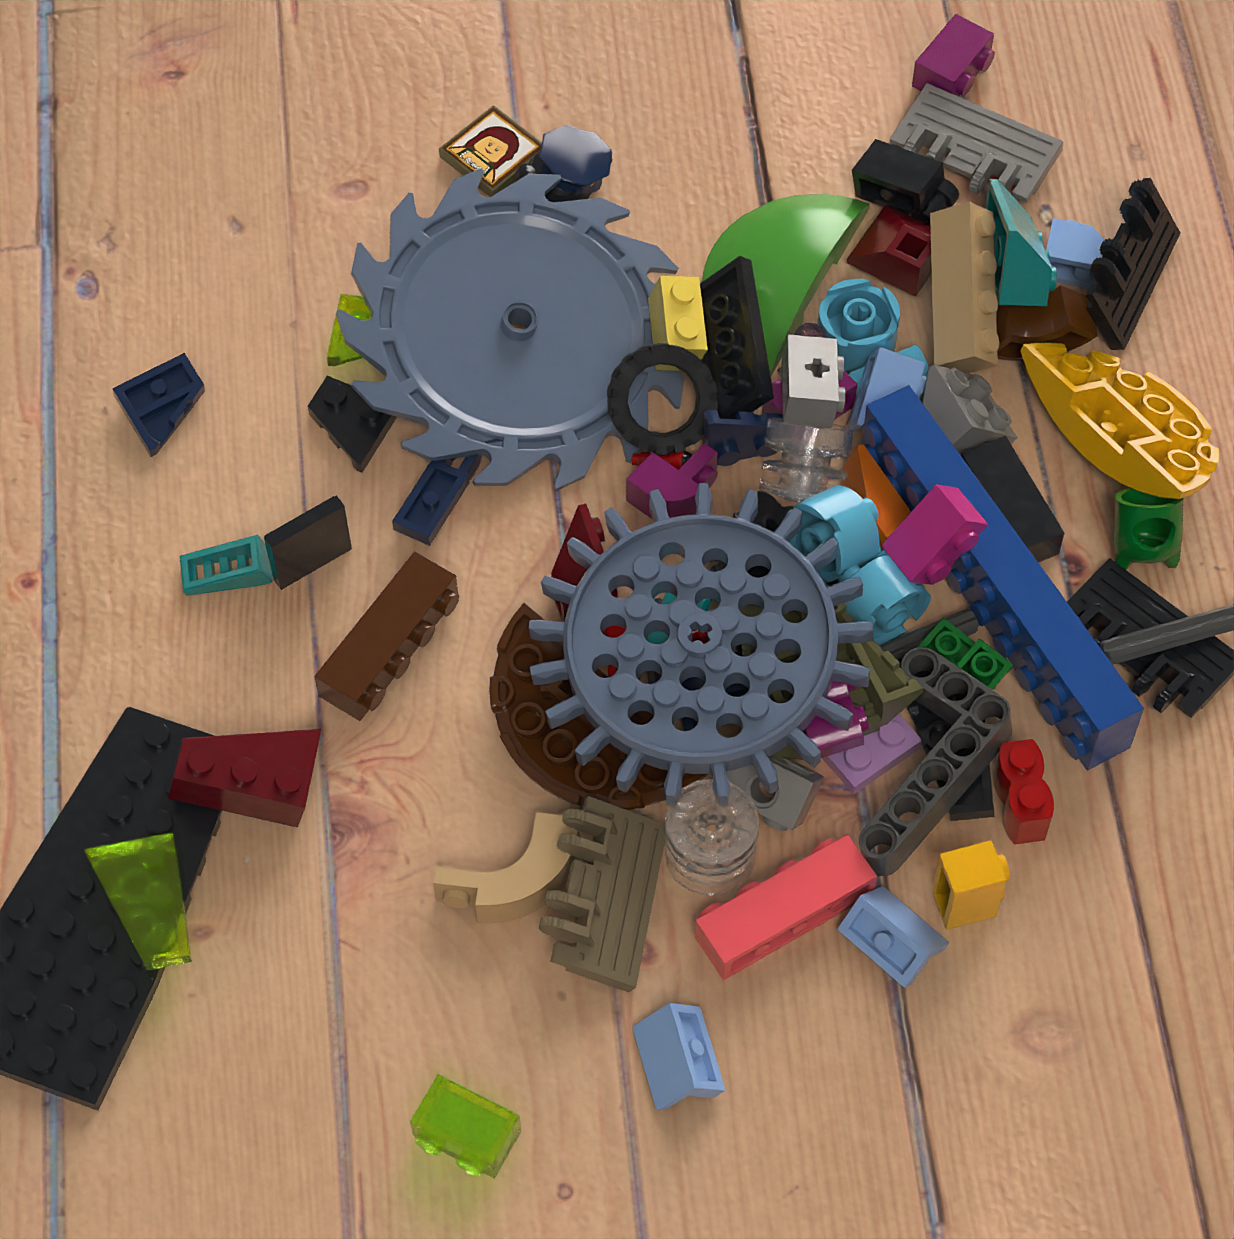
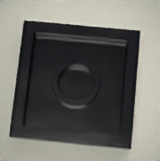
M337 495L264 536L273 580L280 590L352 549L345 506Z

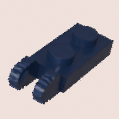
M475 454L465 457L458 469L451 467L456 458L430 461L392 521L393 530L430 546L469 485V480L472 479L481 463L482 455Z

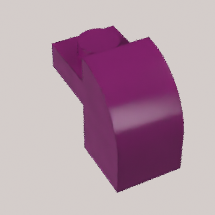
M704 443L679 470L652 452L626 478V501L653 519L649 508L650 491L658 489L666 501L667 513L670 518L696 515L695 496L699 483H708L710 488L718 476L717 451Z

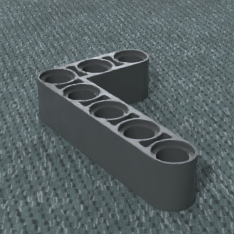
M917 647L907 652L902 659L901 668L910 679L914 678L923 687V693L915 700L953 726L860 833L859 847L861 854L877 876L885 877L891 875L903 865L999 753L1001 744L1008 742L1012 736L1011 711L1008 701L927 647ZM921 671L931 672L929 676L924 678L914 676ZM954 694H963L966 696L965 698L959 701H951L948 699L951 695ZM989 717H997L1001 719L998 723L993 725L985 724L982 722L983 720ZM963 748L974 751L965 757L955 755L958 750ZM935 780L946 782L943 787L938 789L927 787L930 782ZM914 812L919 814L912 821H902L899 819L904 813ZM883 844L891 847L890 850L883 854L871 852L877 845Z

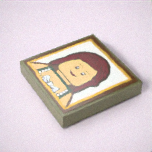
M493 105L440 147L439 155L441 159L463 176L482 168L484 174L479 189L491 197L515 182L516 171L521 165L529 164L534 154L541 150L542 142Z

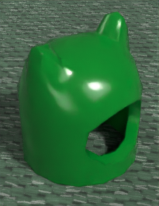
M1133 488L1117 492L1115 494L1114 518L1115 562L1125 570L1132 563L1152 564L1165 561L1168 568H1176L1181 557L1183 538V498L1158 497L1139 492Z

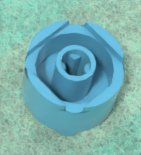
M849 279L841 281L832 286L827 291V296L821 301L816 337L837 339V356L844 357V370L849 374L864 367L869 354L879 347L894 352L900 319L898 301L890 290L885 287L881 290L872 286L869 280Z
M837 485L794 506V508L802 511V525L799 532L789 543L804 556L831 538L838 542V556L831 563L817 571L826 584L839 579L851 566L858 565L860 568L865 566L881 552L879 532L876 524L879 513L871 499H862L850 488Z
M885 550L881 551L871 562L862 568L858 565L851 566L838 580L840 583L856 577L861 578L863 595L852 601L845 602L847 605L846 611L856 622H873V639L878 645L902 636L907 631L902 625L911 616L918 621L926 611L931 600V595L921 583L910 582Z

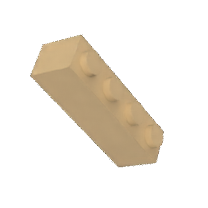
M969 201L930 213L934 364L950 369L956 368L965 373L998 366L997 350L999 348L996 324L998 300L995 292L997 262L994 256L996 225L993 212Z

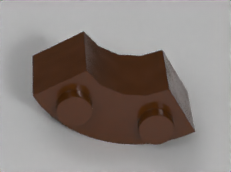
M1060 285L1054 291H1049L1047 306L998 304L996 311L997 335L999 338L998 359L1024 361L1020 352L1023 344L1061 343L1065 344L1068 352L1096 338L1098 334L1095 322L1086 309L1089 303L1087 296Z

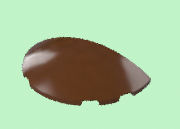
M523 603L509 621L497 644L498 658L494 675L490 676L489 687L491 709L496 717L501 733V741L511 758L533 782L545 791L575 805H584V800L588 796L626 810L645 808V806L666 800L664 782L668 770L659 769L645 763L641 767L636 781L626 793L618 789L616 781L618 770L628 755L610 743L584 766L577 761L575 749L584 738L595 730L584 714L570 720L566 724L551 729L547 722L545 711L555 704L574 696L569 679L549 684L533 685L530 667L545 662L565 659L563 642L531 639L529 621L544 619L527 604ZM597 668L595 671L597 676L608 678L607 675ZM638 711L631 716L630 720L635 724L644 725L649 723L654 716L647 711ZM685 773L682 780V793L702 781L708 774Z

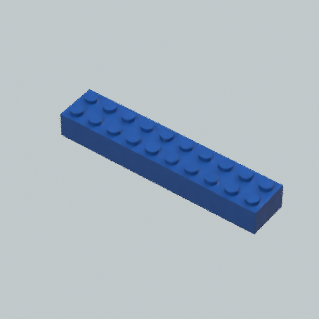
M910 385L866 405L861 445L864 444L911 512L937 484L959 488L989 524L979 534L977 544L969 551L962 553L951 565V572L947 576L949 584L957 594L962 593L970 605V610L975 614L979 625L985 626L993 637L996 651L1004 658H1008L1013 664L1021 687L1026 692L1031 691L1035 696L1045 721L1051 726L1055 725L1063 736V742L1069 755L1075 760L1079 759L1088 771L1130 749L1144 707Z

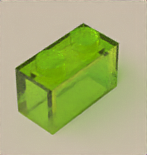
M437 1074L410 1121L413 1137L416 1138L415 1143L420 1148L437 1156L443 1152L457 1159L456 1164L467 1173L477 1177L484 1173L494 1179L521 1133L520 1115Z

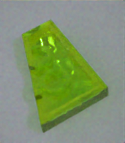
M173 833L84 849L92 868L115 908L146 970L192 962L176 842Z

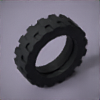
M667 343L645 345L626 355L619 366L614 369L607 388L608 412L618 432L636 448L659 455H666L670 452H682L686 450V447L699 442L704 431V411L717 410L718 408L717 386L709 368L692 352L683 347ZM659 364L675 366L684 371L693 382L696 393L695 409L689 420L678 429L666 433L651 432L640 426L632 417L628 405L629 388L636 376L646 368Z

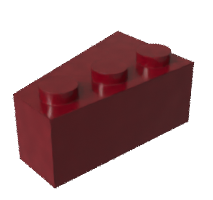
M321 729L183 738L168 799L298 828L306 807Z

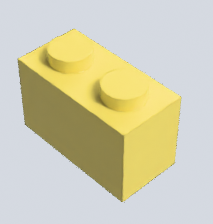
M660 276L648 297L653 344L667 343L680 346L702 360L708 348L699 277ZM655 365L656 370L682 371L671 365Z

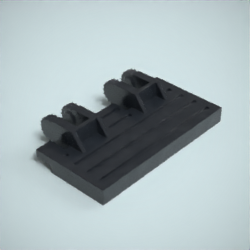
M1151 177L1143 178L1142 181L1134 180L1128 191L1130 193L1129 196L1132 197L1131 199L1123 200L1119 209L1125 223H1121L1113 239H1105L1102 242L1099 251H1101L1100 254L1103 256L1102 258L1096 257L1090 268L1096 282L1091 283L1086 293L1089 300L1086 309L1110 350H1125L1181 234Z
M1111 558L1067 601L1087 630L1093 627L1100 632L1097 638L1094 639L1099 647L1100 643L1104 640L1189 617ZM1212 636L1119 664L1136 677L1144 671L1131 689L1138 697L1146 693L1158 678H1161L1168 684L1165 690L1158 694L1153 704V708L1158 712H1164L1182 694L1184 698L1178 703L1177 708L1192 718L1234 676V650L1216 636Z

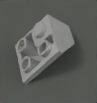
M933 364L927 373L923 405L960 456L964 451L1006 436L1010 443H1013L1018 438L1010 426L1012 422L1010 416L995 403L990 395L992 388L982 376L961 372L956 368L950 369Z

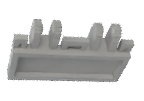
M926 83L890 138V144L898 145L915 153H918L922 146L929 148L925 156L933 157L938 161L944 155L947 156L943 162V167L970 178L969 192L978 195L990 176L998 178L999 182L1008 191L1012 185L1016 186L1012 191V196L1027 203L1032 194L1036 193L1063 150L1062 140Z

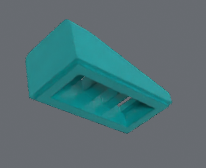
M258 534L180 555L183 593L186 596L256 587L273 582L266 545ZM250 558H252V565H251V566H249V559H250ZM237 560L238 569L232 570L231 561ZM214 563H220L221 574L215 575ZM197 565H203L205 578L198 580Z

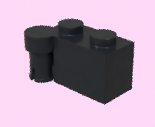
M878 139L873 141L852 169L855 197L882 207L888 205L907 215L912 213L911 217L923 223H926L928 220V225H930V213L953 207L959 199V191L956 186L945 179L943 162Z

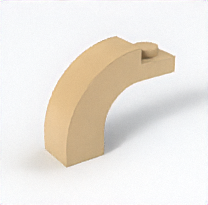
M535 812L530 844L523 856L511 866L493 872L436 867L433 881L436 901L443 902V904L452 908H466L469 905H474L477 923L506 922L533 913L545 905L544 901L547 891H559L568 880L571 862L577 858L557 849L559 835L567 833L580 837V831L565 826L566 824H563L562 821L563 815Z

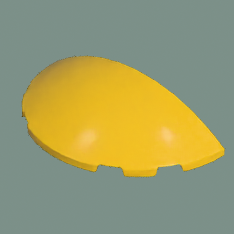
M1061 343L1023 344L1020 352L1028 374L1051 418L1070 443L1100 471L1119 483L1139 492L1164 498L1181 499L1198 492L1207 485L1212 472L1215 471L1218 465L1219 448L1213 447L1208 440L1212 429L1206 419L1176 389L1150 372H1146L1141 377L1134 372L1126 371L1120 368V358L1097 350H1091L1087 356H1082L1076 353H1066V346Z

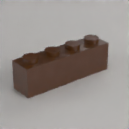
M414 551L314 676L318 696L359 721L362 720L369 710L374 711L382 702L385 696V689L394 678L399 679L406 672L410 664V657L419 646H426L431 640L435 631V625L443 615L449 616L456 608L459 601L456 575Z

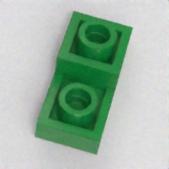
M944 617L918 646L934 650L992 690L1013 668V664L983 640L979 638L974 642Z

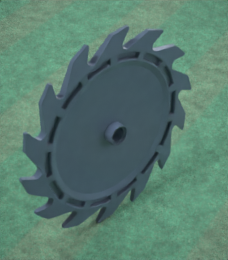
M480 168L454 179L436 211L429 218L418 216L413 193L409 192L390 215V254L387 261H376L362 243H357L351 275L372 317L369 320L363 321L340 309L336 311L345 344L385 376V380L382 382L353 381L351 387L373 410L426 426L428 431L425 434L402 441V449L430 461L467 457L475 454L486 456L490 460V464L473 479L474 486H507L543 461L552 459L560 467L553 487L554 490L558 491L585 478L602 443L609 436H615L620 439L625 461L630 463L633 453H638L640 449L626 441L615 428L608 412L607 388L614 369L619 366L626 355L633 353L642 346L653 345L648 297L655 284L648 279L647 274L651 272L676 274L679 268L658 246L612 233L606 229V224L629 217L630 210L603 198L564 202L548 201L545 195L561 181L560 175L528 174L495 195L484 197L478 192L484 170ZM518 323L523 325L525 329H516L510 324ZM652 366L636 376L629 388L628 405L632 417L640 426L648 430V392L652 390L659 391L675 409H680L684 377L681 371L656 370L655 366ZM492 439H500V440H503V441H501V442H494V443H487V444H486V442H485V441L492 440Z

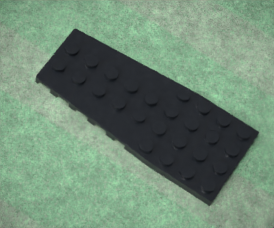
M127 707L0 909V1075L91 1109L99 1110L158 988L177 939L175 932L181 917H185L192 900L190 893L197 875L201 876L206 863L205 854L212 836L216 837L221 824V810L168 799L182 739L215 735L132 707Z

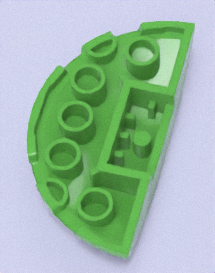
M831 194L794 195L765 203V205L741 216L721 234L714 244L704 267L702 282L738 256L752 261L770 376H772L783 357L788 334L796 335L803 323L804 311L832 264L837 265L870 209L869 203Z

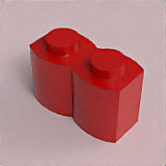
M1033 739L1002 743L994 770V787L998 797L1005 804L1003 810L1004 829L1014 845L1045 841L1054 812L1052 792L1047 783L1042 779L1044 773L1043 755Z

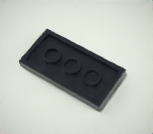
M738 256L700 283L708 348L701 361L709 368L717 386V412L720 419H736L735 415L739 411L754 412L774 399L752 261L742 256Z

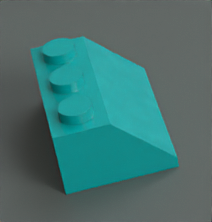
M989 179L986 209L993 212L996 225L994 256L997 262L995 292L998 304L1047 306L1049 291H1054L1056 288L1057 271L1056 267H1051L1049 250L1043 247L1042 233L1037 231L1032 217L999 180Z

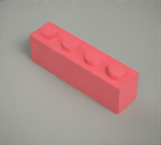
M848 834L836 841L834 839L825 840L814 848L810 856L799 862L790 860L784 863L775 871L774 876L764 882L753 881L741 888L735 898L723 905L717 902L706 907L699 914L698 919L695 920V939L721 978L725 980L853 907L860 895L875 889L877 875Z

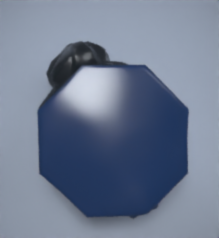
M565 125L543 134L541 150L534 154L529 164H523L516 171L515 182L528 174L560 175L561 181L545 195L548 201L564 202L588 199L593 192L600 189L602 179L609 176L610 166L613 161L612 150L596 133Z

